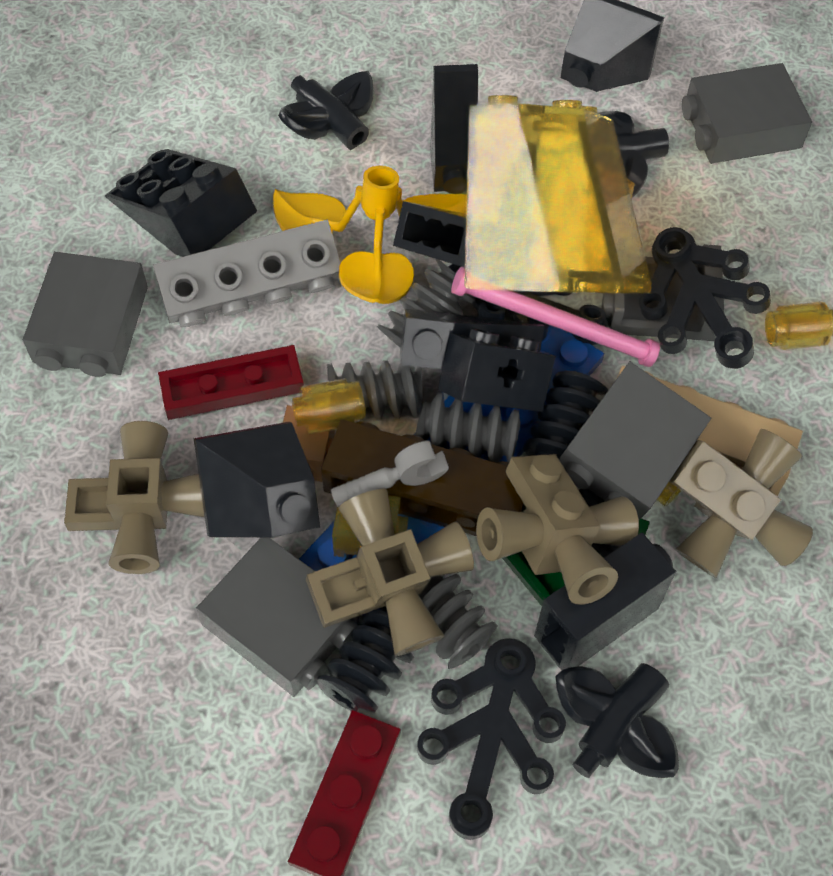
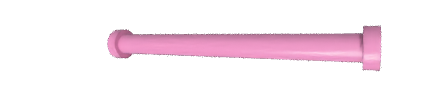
M460 267L454 277L451 292L458 296H463L466 293L638 358V363L646 367H651L658 358L660 344L652 339H647L644 342L472 276V270L465 267Z

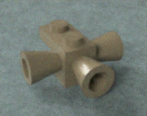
M132 421L120 428L124 459H110L108 478L68 480L64 524L68 531L119 530L109 559V566L122 573L146 574L154 572L160 567L154 529H166L167 511L204 517L199 474L167 480L161 457L168 438V430L155 422Z
M760 429L745 465L741 470L707 443L697 440L669 482L695 500L694 507L709 518L675 550L714 578H717L735 535L752 541L756 537L780 566H787L794 562L810 543L813 529L796 519L774 510L781 499L768 489L803 457L802 454L778 435L768 430Z
M556 454L511 457L505 473L526 506V510L523 513L487 507L480 512L477 520L476 534L482 555L488 561H495L522 551L535 575L561 572L571 602L582 605L601 599L617 583L618 573L592 547V544L621 547L636 537L639 530V520L635 506L628 498L620 496L589 507Z
M386 489L371 490L345 501L339 506V511L362 545L357 557L315 571L306 576V582L323 628L386 606L395 656L414 652L441 640L445 635L418 594L423 591L431 576L467 572L474 569L472 550L460 524L455 521L417 544L411 529L395 534Z

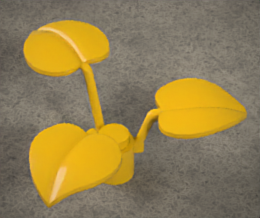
M378 165L372 166L364 172L363 185L356 187L355 197L347 210L342 202L328 195L288 193L277 189L274 190L273 208L276 221L282 231L328 219L333 234V230L337 232L345 230L361 203L365 214L370 219L375 220L374 254L359 251L346 256L339 266V280L349 293L371 303L389 304L399 301L410 291L414 279V270L406 256L399 253L382 254L384 220L389 218L395 209H397L400 217L403 201L470 214L474 202V194H427L412 196L402 201V189L398 187V173L390 167Z

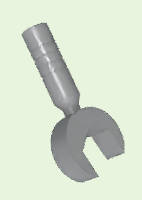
M423 441L408 446L395 457V468L384 467L346 484L332 488L333 499L339 508L345 501L359 494L375 489L390 488L399 479L403 484L410 486L434 481L444 475L449 469L443 451L434 454L430 441Z

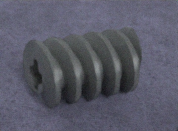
M436 259V262L441 269L440 273L430 269L424 271L429 286L426 287L418 283L412 285V289L418 299L416 301L406 297L400 299L404 310L414 309L457 315L464 314L458 303L459 299L474 303L476 300L474 296L466 293L463 296H458L451 292L456 273L438 259ZM390 310L388 315L394 327L391 329L378 324L377 328L400 347L404 315Z
M382 361L379 373L375 374L370 362H364L360 375H356L351 363H345L342 375L337 376L332 363L327 364L329 409L334 410L339 422L341 419L345 420L350 408L353 409L356 419L363 421L368 407H371L376 420H382L385 407L387 406L390 407L394 418L400 419L405 405L409 406L414 418H419L423 404L421 367H416L415 372H412L410 366L399 364L397 373H393L389 362Z
M438 391L431 403L424 402L415 436L425 441L430 437L432 445L442 448L445 447L447 442H449L450 449H465L468 447L469 452L477 458H481L483 453L487 451L488 461L500 462L503 456H506L507 462H510L511 457L514 456L520 431L519 410L514 409L507 420L503 421L501 419L500 406H494L486 417L482 415V406L478 403H474L468 412L463 410V401L456 398L450 407H445L444 394Z
M458 574L451 575L443 579L442 575L431 576L423 591L418 594L445 635L435 643H438L436 646L437 655L442 659H450L448 669L462 665L477 654L488 643L489 638L498 627L493 621L482 626L477 624L483 616L485 609L481 605L470 610L465 608L472 599L473 593L471 590H465L458 594L453 592L461 582V577Z

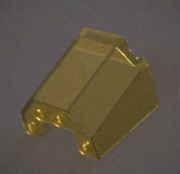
M492 95L488 96V104L470 105L465 288L538 292L651 293V280L613 119L597 114V107L582 106V101L555 100L552 101V106L518 104L517 96Z

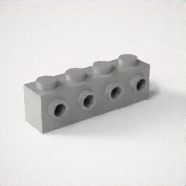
M327 219L153 264L169 324L179 321L180 327L183 328L205 322V314L222 310L224 316L242 313L250 309L249 302L265 298L267 304L286 301L293 297L291 291L308 287L309 293L330 289L335 286L333 280L339 278L341 262Z

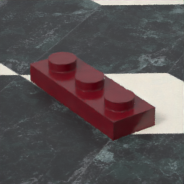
M294 345L158 372L168 420L305 392Z
M351 711L288 859L290 866L314 876H344L400 737V728L357 711Z

